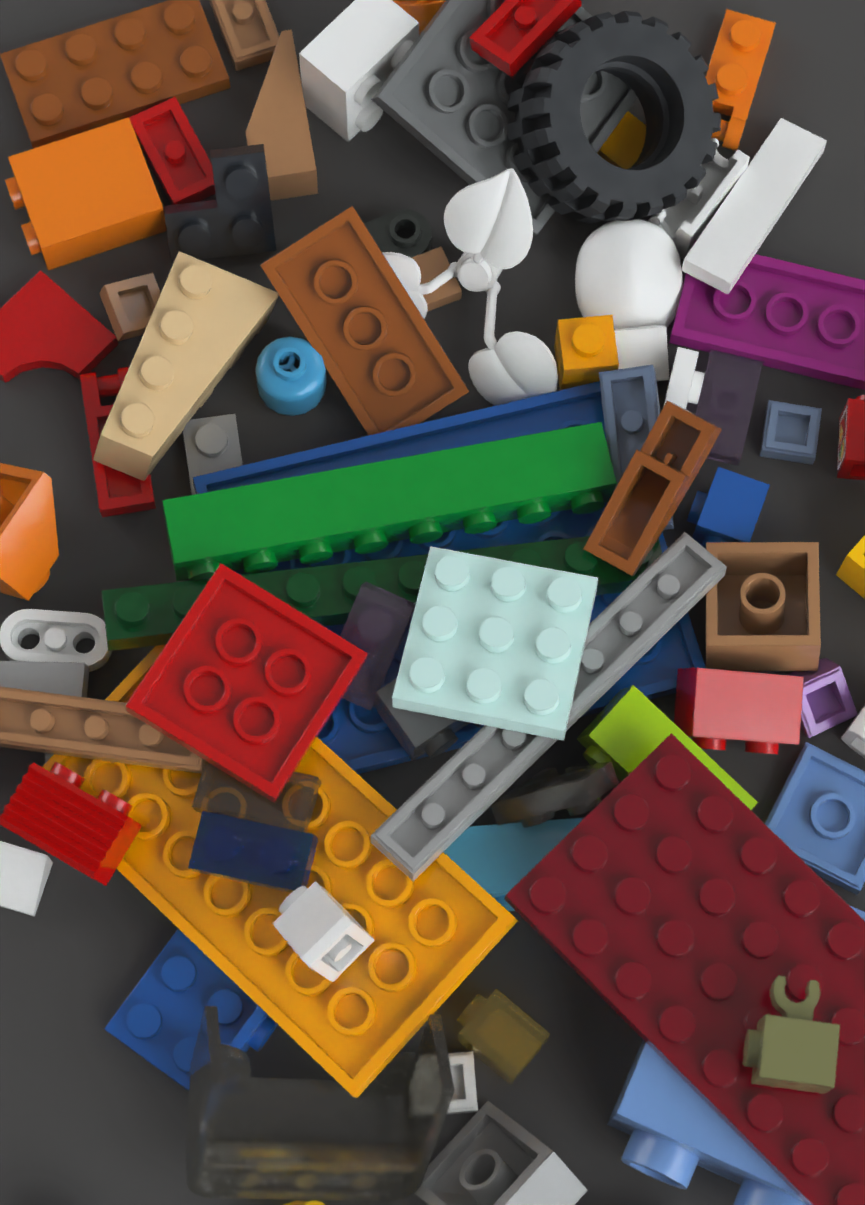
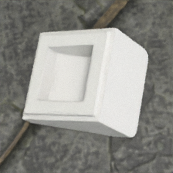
M0 841V907L35 917L53 864L48 855Z

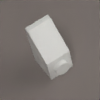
M316 881L308 889L305 886H300L294 890L279 907V912L282 915L272 923L307 966L331 982H334L375 941L343 906Z

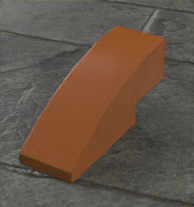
M666 401L641 450L636 449L583 549L627 574L634 576L690 488L722 428L673 402Z

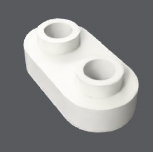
M22 609L9 615L0 628V645L10 661L85 663L90 668L89 672L102 667L112 651H108L105 622L90 613ZM35 634L40 637L36 647L32 649L21 647V641L25 636ZM90 638L95 641V646L90 652L79 653L76 651V645L81 639Z

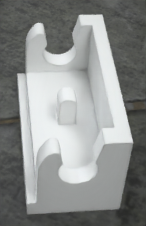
M711 138V141L716 142L719 146V141L716 138ZM716 150L713 161L701 164L706 169V175L697 187L687 190V198L673 207L662 209L661 213L652 215L648 222L659 226L671 237L678 250L679 257L683 260L693 247L694 240L700 237L747 168L750 157L740 150H737L729 160L721 156Z

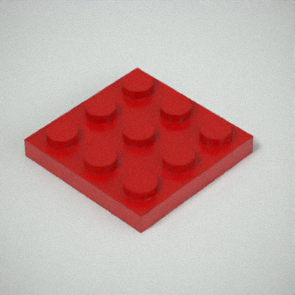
M221 563L125 707L128 713L275 803L367 660L368 653Z

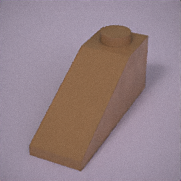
M285 30L280 33L245 132L247 146L264 144L271 201L318 194L317 170L292 30Z

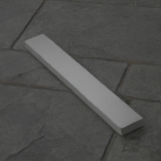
M686 532L589 624L566 731L725 576L727 566ZM484 725L370 835L371 843L406 876L414 881L558 739Z

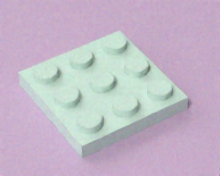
M430 546L392 696L393 708L564 741L597 592L598 577Z

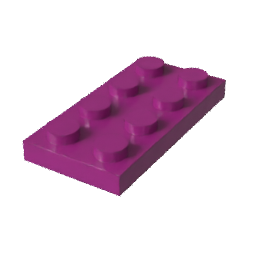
M758 254L754 255L729 294L686 273L669 343L865 390V280Z

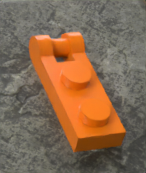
M726 9L705 78L708 85L715 83L719 99L712 101L713 112L731 116L730 121L721 119L720 131L712 133L711 138L722 141V147L737 151L776 23Z

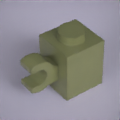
M778 976L771 985L770 999L774 1008L783 1017L765 1014L757 1022V1030H747L744 1043L743 1066L753 1067L751 1084L825 1094L835 1086L840 1025L813 1021L814 1008L820 997L818 981L810 980L807 982L804 1001L795 1003L790 1001L785 995L786 977Z

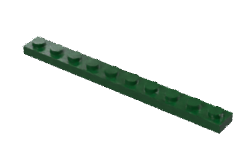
M590 536L459 551L598 577L596 595L623 592L662 554L658 538L636 574L631 576L584 550L583 548ZM428 554L245 574L241 576L323 626L411 617L414 613ZM211 578L101 590L108 651L166 645Z

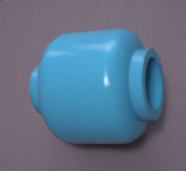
M291 336L279 338L268 344L258 356L255 368L259 396L267 407L278 414L296 416L305 414L318 405L325 394L327 384L326 368L322 356L308 341Z

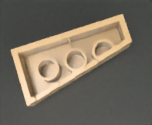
M179 251L102 430L93 460L145 481L182 433L192 416L204 405L213 393L216 385L241 357L254 336L268 322L278 299V292Z

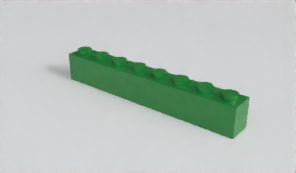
M602 422L166 499L162 500L176 581L186 579L191 581L211 578L221 563L233 571L244 569L248 574L263 573L275 569L279 562L300 559V562L304 564H313L330 559L334 552L355 549V552L359 554H368L386 548L389 542L410 539V542L413 544H423L439 539L444 532L464 529V532L468 534L483 533L495 528L498 522L518 519L521 524H532L549 518L552 512L572 509L574 514H587L603 508L605 503L609 502L617 482Z

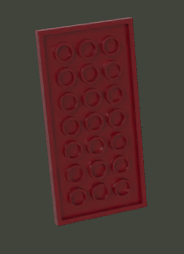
M671 733L505 895L504 900L807 1205H865V920ZM778 976L786 977L785 995L790 1001L795 1003L804 1001L807 982L810 980L818 981L820 997L814 1008L813 1021L840 1025L835 1086L825 1094L751 1084L753 1067L743 1066V1052L747 1030H757V1022L765 1014L783 1017L774 1008L770 999L771 985Z

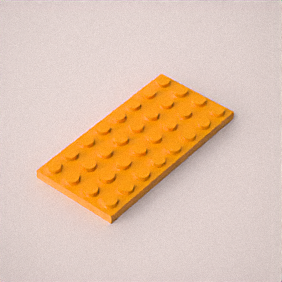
M166 645L155 646L105 700L127 703ZM318 737L275 803L207 762L205 774L54 754L42 766L50 771L53 764L57 762L85 778L80 789L97 798L102 789L133 806L127 816L142 826L118 865L117 870L355 1098L359 1097L518 921L444 852L414 881L371 843L370 835L397 809ZM315 881L325 888L375 939L334 982L308 967L272 924L282 915L279 912L282 902L300 886H305L308 889Z

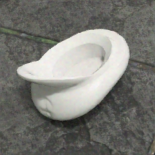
M641 219L614 220L593 231L583 243L576 263L575 292L577 304L583 317L612 315L614 329L663 324L667 328L676 317L683 289L680 257L671 237L659 226Z

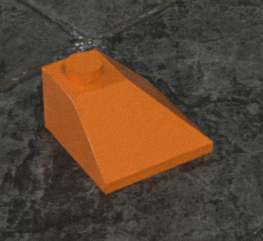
M0 463V592L29 601L32 595L46 584L50 576V568L59 556L52 478L42 471Z

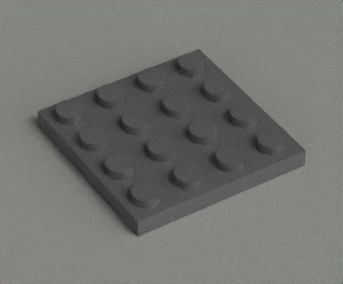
M446 0L371 100L469 185L489 179L507 169H514L529 202L533 236L538 235L555 210L549 207V201L552 197L548 193L537 196L529 187L528 182L533 178L528 168L519 171L513 157L520 154L517 140L509 141L507 124L516 121V112L509 111L507 107L510 93L522 88V85L518 84L515 79L518 71L512 77L471 50L469 38L506 0ZM581 6L557 32L592 17V15ZM596 71L590 76L584 87L580 104L582 127L586 138L596 152L600 150L637 99L634 91L624 81L602 71Z

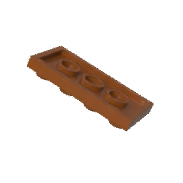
M167 0L0 53L33 149L131 117L173 97H176L179 104H183L231 88L228 73L200 0Z
M353 206L260 265L311 346L322 356L325 368L368 435L419 424L469 392Z

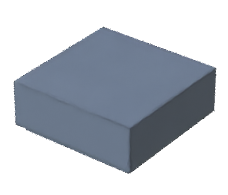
M769 400L765 411L759 456L813 465L816 458L822 408Z

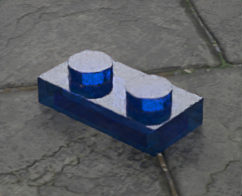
M202 811L188 868L194 872L292 893L300 886L307 888L319 838L314 834Z

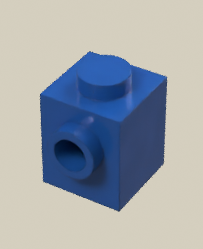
M718 467L708 494L697 491L687 518L688 522L696 524L692 538L705 549L706 542H750L770 485Z

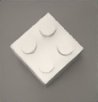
M354 0L299 53L301 85L305 106L347 142L360 130L363 132L369 131L379 121L384 111L371 99L419 37V22L393 0Z

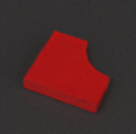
M41 270L0 308V379L4 383L24 371L42 367L64 370L80 380V374L89 373L118 345L117 337Z

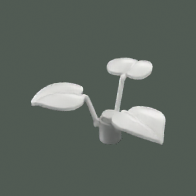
M510 168L489 179L466 186L451 198L444 212V226L450 241L464 253L458 262H452L447 270L430 282L420 284L421 271L417 262L411 257L401 253L382 252L424 319L427 315L428 307L423 295L432 293L453 277H458L460 284L469 291H486L484 342L488 348L475 352L469 360L468 368L470 378L477 391L495 406L555 392L558 382L557 364L554 356L539 338L525 332L515 331L504 334L497 342L494 335L497 294L501 289L497 279L503 269L513 268L526 257L533 239V225L529 202L515 170Z

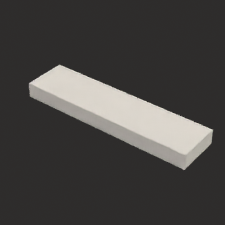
M780 118L684 258L681 271L729 294L823 154L827 140Z

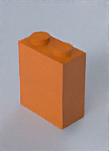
M129 117L8 157L14 177L5 179L8 192L15 210L23 207L26 208L30 222L21 225L31 255L42 252L48 271L167 231L164 209Z

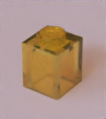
M497 988L487 1000L478 994L457 1019L464 1026L459 1032L458 1041L470 1052L473 1051L477 1058L510 1086L545 1045L550 1036L548 1031Z

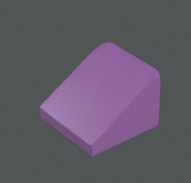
M828 658L819 660L818 671H794L787 674L789 676L804 677L801 728L808 738L858 715L841 666Z

